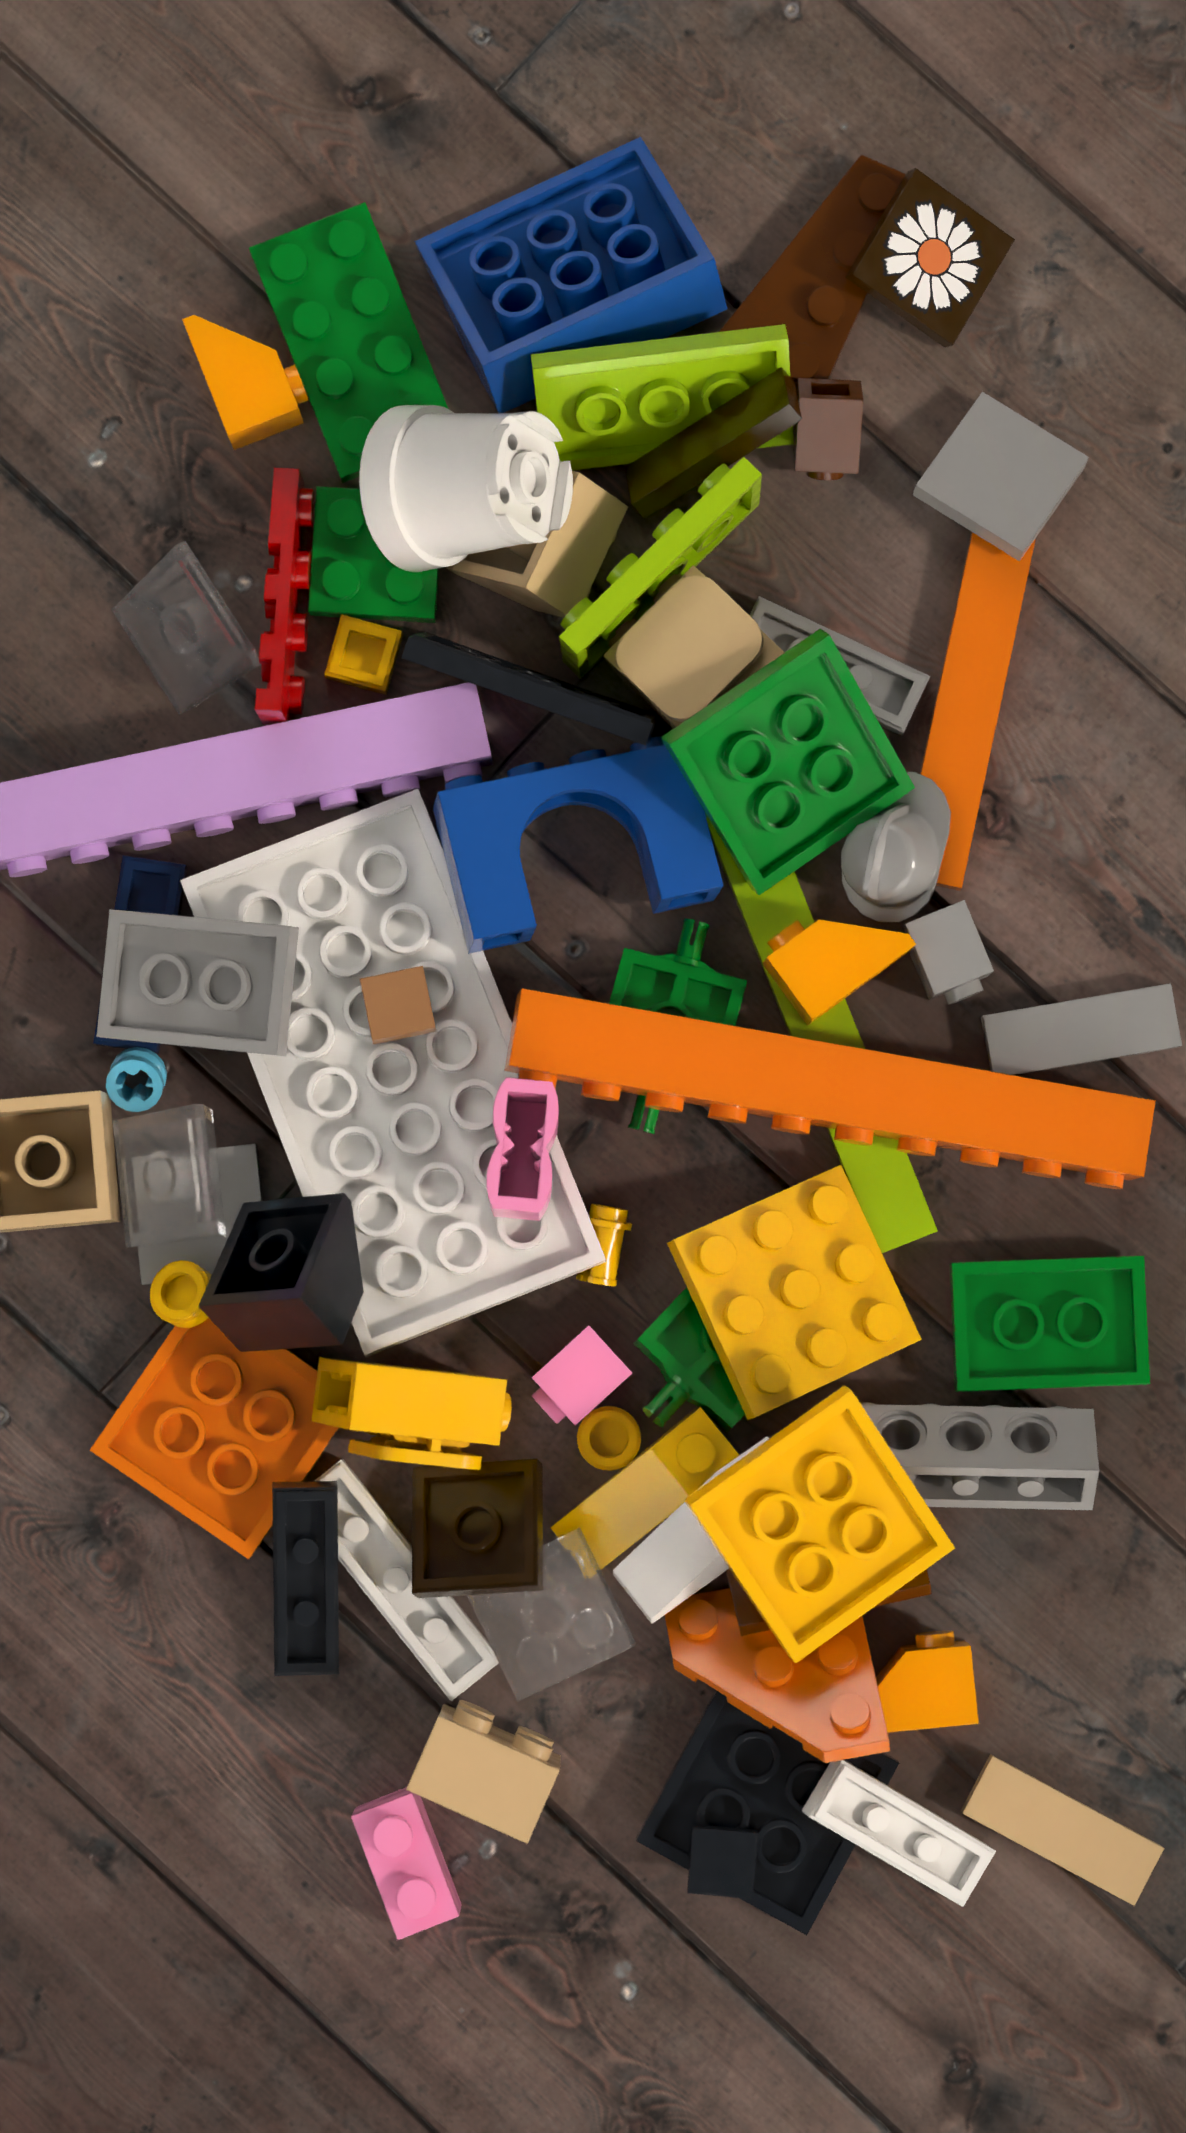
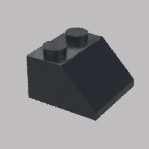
M345 1193L243 1203L198 1305L240 1352L343 1344L364 1293L351 1200Z

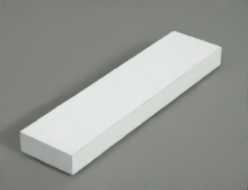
M341 1459L315 1480L337 1481L338 1559L449 1700L453 1701L500 1663L502 1659L452 1596L417 1598L412 1594V1545L344 1459Z

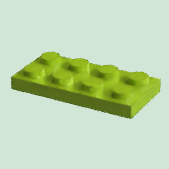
M785 324L531 354L537 412L546 416L557 427L563 441L554 442L560 461H570L572 470L631 464L782 367L790 376L789 341ZM793 426L758 448L794 444Z
M745 457L739 460L731 469L725 463L717 467L700 485L698 492L702 497L686 513L680 508L672 511L652 533V536L657 541L640 558L634 553L627 555L607 576L606 581L611 586L594 603L586 597L577 603L563 618L560 625L565 631L559 636L562 660L580 679L610 649L608 643L616 635L615 631L627 620L631 621L635 618L638 621L655 604L653 597L657 595L659 587L674 574H681L683 576L693 565L696 567L759 506L762 474Z

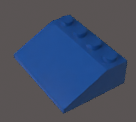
M641 137L415 241L417 250L475 371L498 413H505L535 399L531 354L664 339L728 309L715 258Z

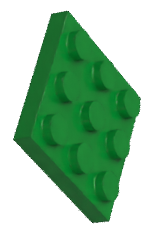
M818 629L661 737L748 886L758 895H761L851 833L857 825L871 819L915 788L830 634L822 629Z

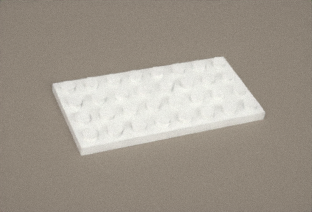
M419 789L412 790L180 880L194 917L286 925L299 928L286 1056L248 1052L247 1054L302 1196L345 1193L351 1200L364 1290L353 1317L352 1325L365 1357L606 1262L605 1255L557 1135L549 1151L552 1165V1193L547 1210L540 1221L494 1217L491 1211L486 1180L489 1161L497 1147L493 1124L494 1102L505 1078L518 1079L519 1075L518 1073L504 1071L512 1022L484 952L468 954L444 852ZM423 966L436 1032L373 1045L360 978Z

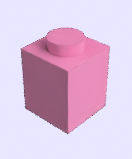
M587 1326L532 1377L540 1388L531 1396L556 1424L567 1416L574 1425H577L625 1381L632 1372L590 1326Z

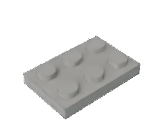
M110 909L96 1037L286 1056L299 928L286 925Z

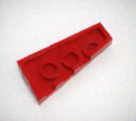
M274 468L268 552L269 556H274L273 568H267L264 586L265 618L271 619L270 631H264V634L260 636L259 649L262 682H267V689L256 688L255 711L263 726L292 720V714H303L304 676H294L295 651L306 652L308 615L307 613H297L299 589H309L311 551L301 550L302 526H313L315 497L314 488H304L300 469Z

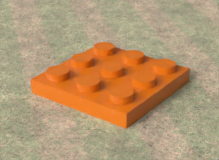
M208 1318L203 1323L191 1328L174 1326L90 1451L238 1553L250 1559L273 1526L272 1482H303L339 1427L311 1421L318 1369L288 1349L240 1352Z

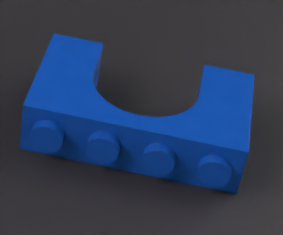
M662 736L652 737L650 743L646 746L636 742L630 746V752L606 756V752L603 749L581 752L570 757L568 765L545 769L542 762L522 764L508 770L506 778L483 782L480 775L464 776L449 781L445 784V790L437 792L433 812L468 954L531 940L537 924L521 864L520 840L522 833L532 821L545 812L562 806L580 805L598 809L616 819L625 828L632 838L639 856L653 914L707 903L716 899L724 885L705 811L662 741Z

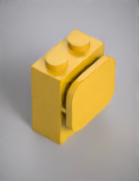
M319 1357L311 1421L348 1430L365 1431L369 1435H376L371 1437L370 1440L349 1439V1453L388 1461L480 1470L482 1456L461 1452L460 1448L468 1447L470 1443L500 1445L501 1431H505L510 1422L512 1404L509 1393H506L507 1380L459 1372Z

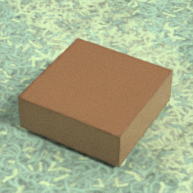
M423 966L360 978L373 1045L436 1032Z

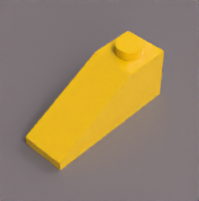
M697 1406L550 1528L591 1578L667 1519L684 1503L685 1498L698 1490L715 1472L737 1458L739 1454L702 1408Z

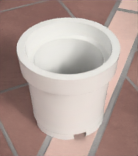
M400 405L384 412L374 423L365 441L359 477L364 517L370 534L380 551L397 567L405 571L422 572L455 565L468 554L521 544L541 543L548 540L545 536L550 531L560 530L566 522L573 494V474L570 461H560L554 442L563 441L557 427L546 416L534 411L517 413H454L445 407L437 405Z

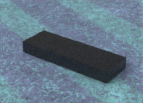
M337 1481L272 1482L274 1676L339 1674Z

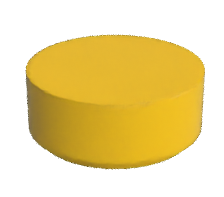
M179 1260L167 1264L156 1274L150 1287V1302L153 1310L161 1319L180 1328H191L203 1323L209 1317L198 1305L212 1275L206 1269L190 1261Z
M603 1406L592 1410L584 1417L578 1429L577 1444L583 1458L593 1467L606 1471L617 1470L628 1465L637 1455L641 1444V1433L636 1420L630 1413L619 1407Z

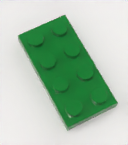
M366 202L249 247L251 257L342 483L360 477V463L365 441L374 423L384 412L400 405H437L449 409Z

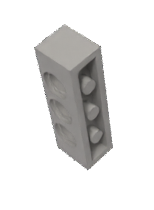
M869 1402L860 1403L928 1507L1093 1510L1099 1475L1094 1409H1073L1062 1406L1024 1408L1003 1407L1000 1405L975 1407L940 1406L937 1404L878 1405Z

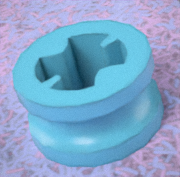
M133 1047L125 1049L114 1059L106 1078V1090L109 1098L116 1106L126 1111L141 1112L150 1109L157 1104L163 1093L167 1080L165 1064L156 1053L147 1048ZM140 1070L148 1074L149 1077L146 1085L138 1084L131 1089L124 1083L128 1074L135 1075Z

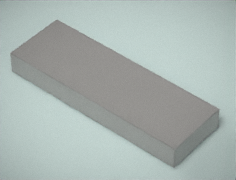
M758 596L750 616L776 645L786 652L818 629H822L830 634L881 727L900 736L903 735L930 678L929 675Z
M1171 983L988 1014L981 1017L990 1071L1014 1076L1182 1046Z

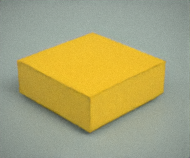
M341 614L326 666L325 678L386 695L403 632Z

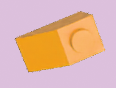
M196 315L182 319L234 450L304 423L298 404L309 399L295 364L283 369L277 351L273 348Z
M819 919L804 929L797 920L767 942L773 953L766 957L763 966L808 1026L910 952L916 943L908 933Z
M944 1630L915 1634L916 1645L901 1646L876 1676L887 1732L979 1724L971 1645L965 1640L955 1641L954 1631Z

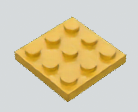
M842 1165L818 1174L667 1243L747 1420L762 1415L922 1340Z
M845 1385L684 1499V1502L786 1654L795 1663L955 1549L852 1390Z

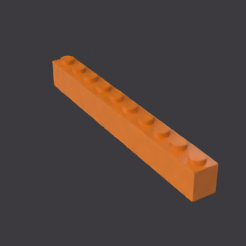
M523 988L516 998L504 1069L507 1072L518 1073V1079L552 1082L555 1089L557 1080L581 1084V1095L594 1099L619 1101L620 1092H627L646 1096L644 1106L652 1109L683 1112L684 1103L709 1107V1118L732 1123H746L747 1114L772 1118L771 1128L778 1131L807 1135L810 1132L811 1125L835 1129L834 1139L841 1142L871 1146L873 1137L878 1136L898 1140L897 1151L908 1154L935 1156L936 1147L961 1151L960 1162L984 1167H998L999 1158L1023 1162V1173L1047 1178H1060L1062 1169L1086 1173L1085 1184L1110 1189H1123L1124 1180L1144 1177L1156 1102L1150 1099Z

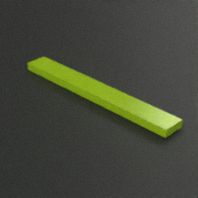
M706 815L712 842L789 1035L865 1049L846 999L839 1002L807 1026L763 966L766 957L773 953V950L767 944L768 941L797 920L804 929L814 923L795 872L761 895L756 894L748 886ZM827 1128L842 1168L882 1253L938 1232L907 1153L897 1151L898 1140L874 1136L871 1146L851 1144L835 1140V1129Z

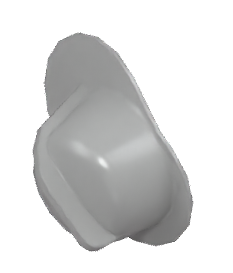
M907 772L915 788L871 819L857 825L847 836L841 850L842 883L849 901L862 915L878 922H901L917 915L930 901L938 881L939 870L950 832L951 811L945 793L932 779L916 772Z

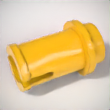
M599 1204L590 1205L589 1218L605 1255L606 1262L578 1273L577 1280H588V1283L605 1286L617 1285L616 1276L624 1231H631L632 1227L631 1223L626 1222L628 1210Z

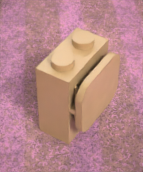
M693 565L683 576L681 574H674L659 587V592L653 597L655 604L638 621L635 618L631 621L627 620L615 631L616 635L608 643L610 649L603 656L613 671L674 729L785 652L759 628L756 621L721 587Z

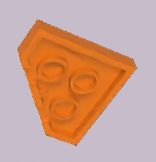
M730 1588L694 1594L664 1615L673 1665L676 1671L694 1682L699 1679L727 1696L728 1703L771 1729L775 1726L803 1744V1750L824 1763L890 1751L888 1732L862 1616L795 1663L786 1654L771 1630L741 1636Z

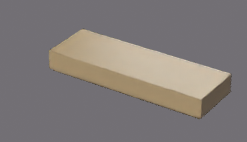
M992 1754L989 1755L961 1809L962 1814L1135 1906L1164 1850L1160 1844Z

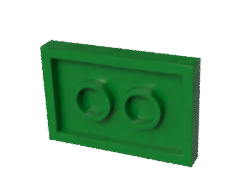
M1144 1256L949 1263L955 1391L1150 1384Z

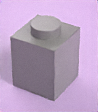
M965 900L908 922L901 928V933H908L916 943L909 953L929 1000L944 994L948 1005L984 991L980 980L988 977L994 970Z

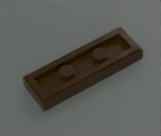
M782 367L626 466L633 507L643 518L651 516L703 483L720 465L725 463L727 466H730L801 421L802 416L795 384L791 377Z

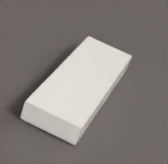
M845 1760L830 1762L802 1809V1812L808 1817L962 1907L965 1905L996 1852L986 1843Z

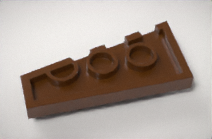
M860 155L719 331L785 324L789 341L790 377L794 381L796 393L798 378L830 379L868 295L867 292L845 278L906 175L864 155Z

